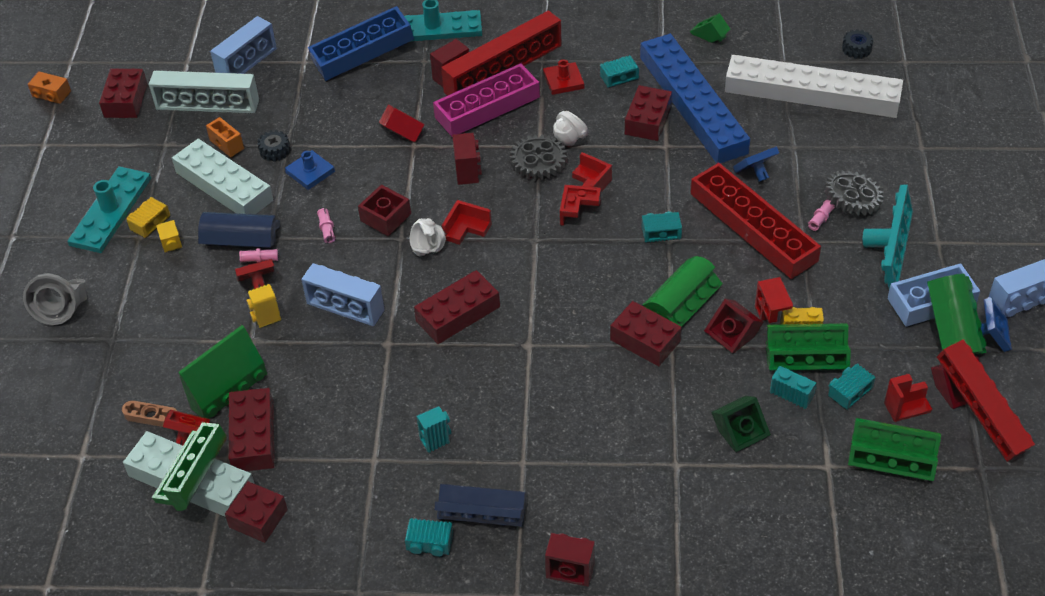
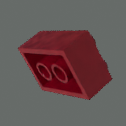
M110 69L99 102L104 118H138L147 87V80L143 69Z
M639 85L625 117L624 135L658 141L671 109L672 91Z
M632 301L610 325V340L659 367L681 342L682 327Z

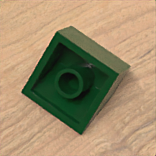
M745 395L711 412L718 431L734 452H738L771 435L757 397Z

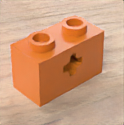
M39 71L28 83L32 97L59 104L71 92L67 78Z
M219 117L206 125L209 140L229 157L244 149L241 134Z

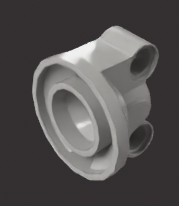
M49 273L38 275L30 280L23 292V302L29 314L39 322L48 325L64 323L72 317L80 303L87 300L86 282L84 279L67 281L59 275ZM51 289L57 291L61 297L54 295Z

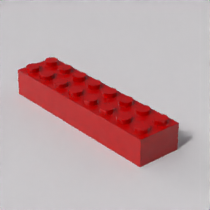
M548 10L442 66L444 93L448 96L520 63L525 66L562 46L561 20Z
M720 163L692 178L691 195L790 279L819 262L821 246Z

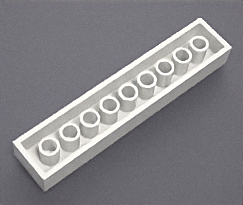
M732 55L726 75L725 92L897 118L903 80Z

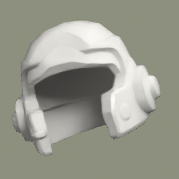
M562 111L557 115L556 123L553 126V134L558 142H562V145L573 146L579 138L584 139L588 135L589 130L585 123L573 113Z
M430 218L418 219L411 228L410 246L417 256L439 252L445 244V232L441 226L435 224Z

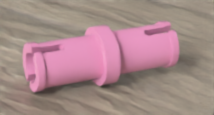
M825 200L823 205L814 212L813 218L808 222V227L811 230L817 231L821 224L829 218L830 212L835 208L833 207L835 205L831 204L830 200Z
M324 208L317 211L320 221L319 228L323 233L324 242L332 243L336 239L333 232L334 225L330 220L328 209L324 211Z
M258 248L254 251H240V263L254 261L258 263L269 259L278 261V250H261Z

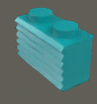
M630 55L621 57L610 62H604V64L601 63L600 77L607 88L638 79L639 67Z
M668 211L663 214L649 213L642 215L641 226L646 243L648 241L658 242L659 240L681 239L682 225L679 212Z
M855 364L852 368L847 367L839 379L834 378L830 382L828 396L848 410L872 390L875 376L869 373L868 370L866 371L865 368H862V366H859V364Z
M779 366L772 376L770 393H774V395L781 397V399L784 398L785 401L788 400L792 404L806 409L814 397L817 382Z
M438 406L416 416L419 437L427 452L430 453L431 450L434 451L438 447H442V445L449 444V435L452 432L447 424L450 422V418L446 411L442 412Z
M410 518L405 538L406 550L414 554L428 552L434 556L449 555L453 537L452 523Z

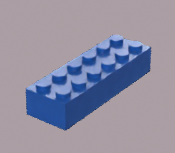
M396 6L309 46L308 50L313 63L324 80L327 81L414 40L411 25Z

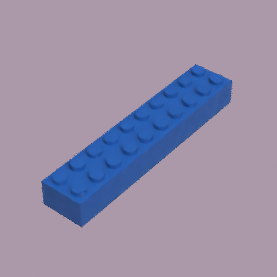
M672 34L641 42V60L662 89L672 91V103L716 163H723L749 154L750 137Z

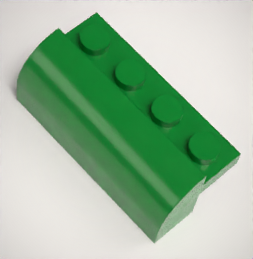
M695 256L687 259L642 306L682 327L723 283L713 272L715 266L709 260Z
M955 274L928 281V289L942 350L964 339L966 344L971 347L974 355L987 353L985 348L986 341L981 330L982 324L978 318L977 303L972 292L973 285L969 276Z
M848 324L767 325L766 358L769 370H777L779 366L789 370L846 369L850 367L851 349L848 346Z
M856 418L848 465L934 481L941 433Z
M202 422L197 431L190 433L154 493L152 499L155 503L173 505L176 511H183L188 507L227 439L220 424Z

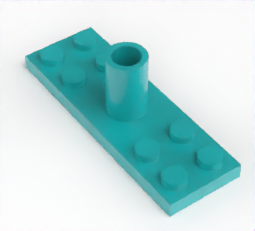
M424 0L422 3V15L404 16L411 25L414 36L412 41L482 36L480 10L440 13L437 0Z
M118 166L109 181L100 180L96 182L93 186L96 200L67 240L68 245L102 253L151 180L150 173Z
M900 185L899 192H896L892 227L864 229L863 231L864 247H885V260H882L881 268L882 271H885L884 280L885 284H888L889 290L891 283L900 281L913 215L908 185Z

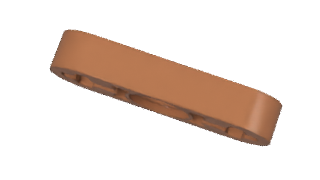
M128 401L122 407L126 420L163 427L164 420L170 409L177 410L173 407L138 401ZM148 412H156L153 417H146Z

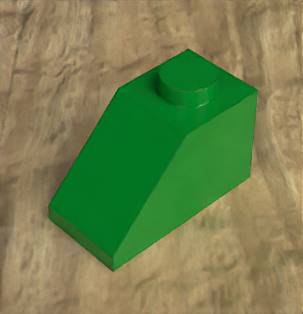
M719 13L699 22L690 33L711 43L716 40L720 42L727 37L726 33L730 30V27Z

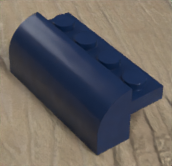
M203 212L199 220L198 244L272 247L275 245V230L280 228V220H275V215Z
M440 484L439 501L435 502L434 510L438 511L437 519L522 527L527 492Z

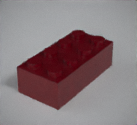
M475 270L414 306L416 322L437 344H440L500 308L499 292Z
M270 388L229 392L230 465L241 470L254 471L274 468V409Z

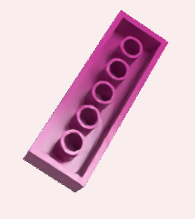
M520 63L433 102L434 116L450 136L453 137L452 135L465 132L540 98L539 81Z

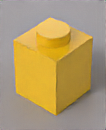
M174 220L156 225L164 252L182 248Z

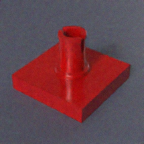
M563 59L558 62L557 66L543 68V74L552 95L584 89V81L576 62L568 63L567 60Z
M272 259L237 268L235 269L237 281L251 278L254 289L259 288L258 285L263 287L265 283L262 275L274 272V263Z
M170 409L164 420L163 427L177 430L178 434L175 443L181 445L183 440V446L190 433L197 431L202 422L210 423V419Z

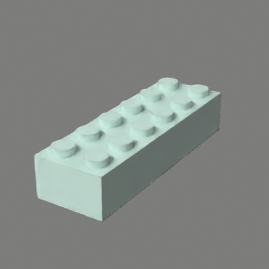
M153 71L149 82L156 110L255 113L259 102L254 74Z
M200 139L195 140L172 157L177 174L236 214H257L273 201L270 185Z
M146 431L123 461L128 476L158 488L183 446ZM215 459L190 502L225 516L226 511L247 481L254 483L252 474Z

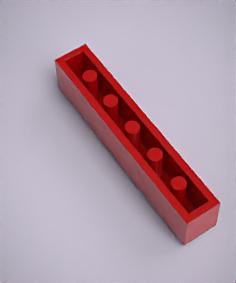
M964 339L943 349L937 356V359L1005 460L1008 462L1033 447L1035 443L1031 435L1026 432L1020 423L1019 417L1013 413L1006 398L1000 394L995 382L990 379L984 370V366L977 360L971 347L966 344Z

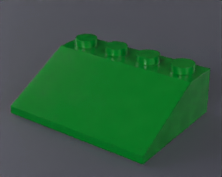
M243 325L178 372L190 409L198 416L207 419L214 417L221 409L229 405V392L248 390L267 375L264 361Z

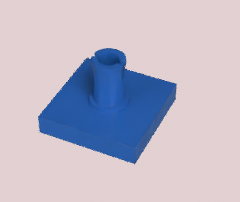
M776 146L745 158L733 166L735 173L751 167L754 168L759 182L770 178L763 163L779 154L778 148Z
M311 150L304 151L299 159L285 167V172L309 190L333 174L335 168Z
M992 297L984 299L986 322L982 323V335L990 333L1004 352L1012 350L1006 316Z

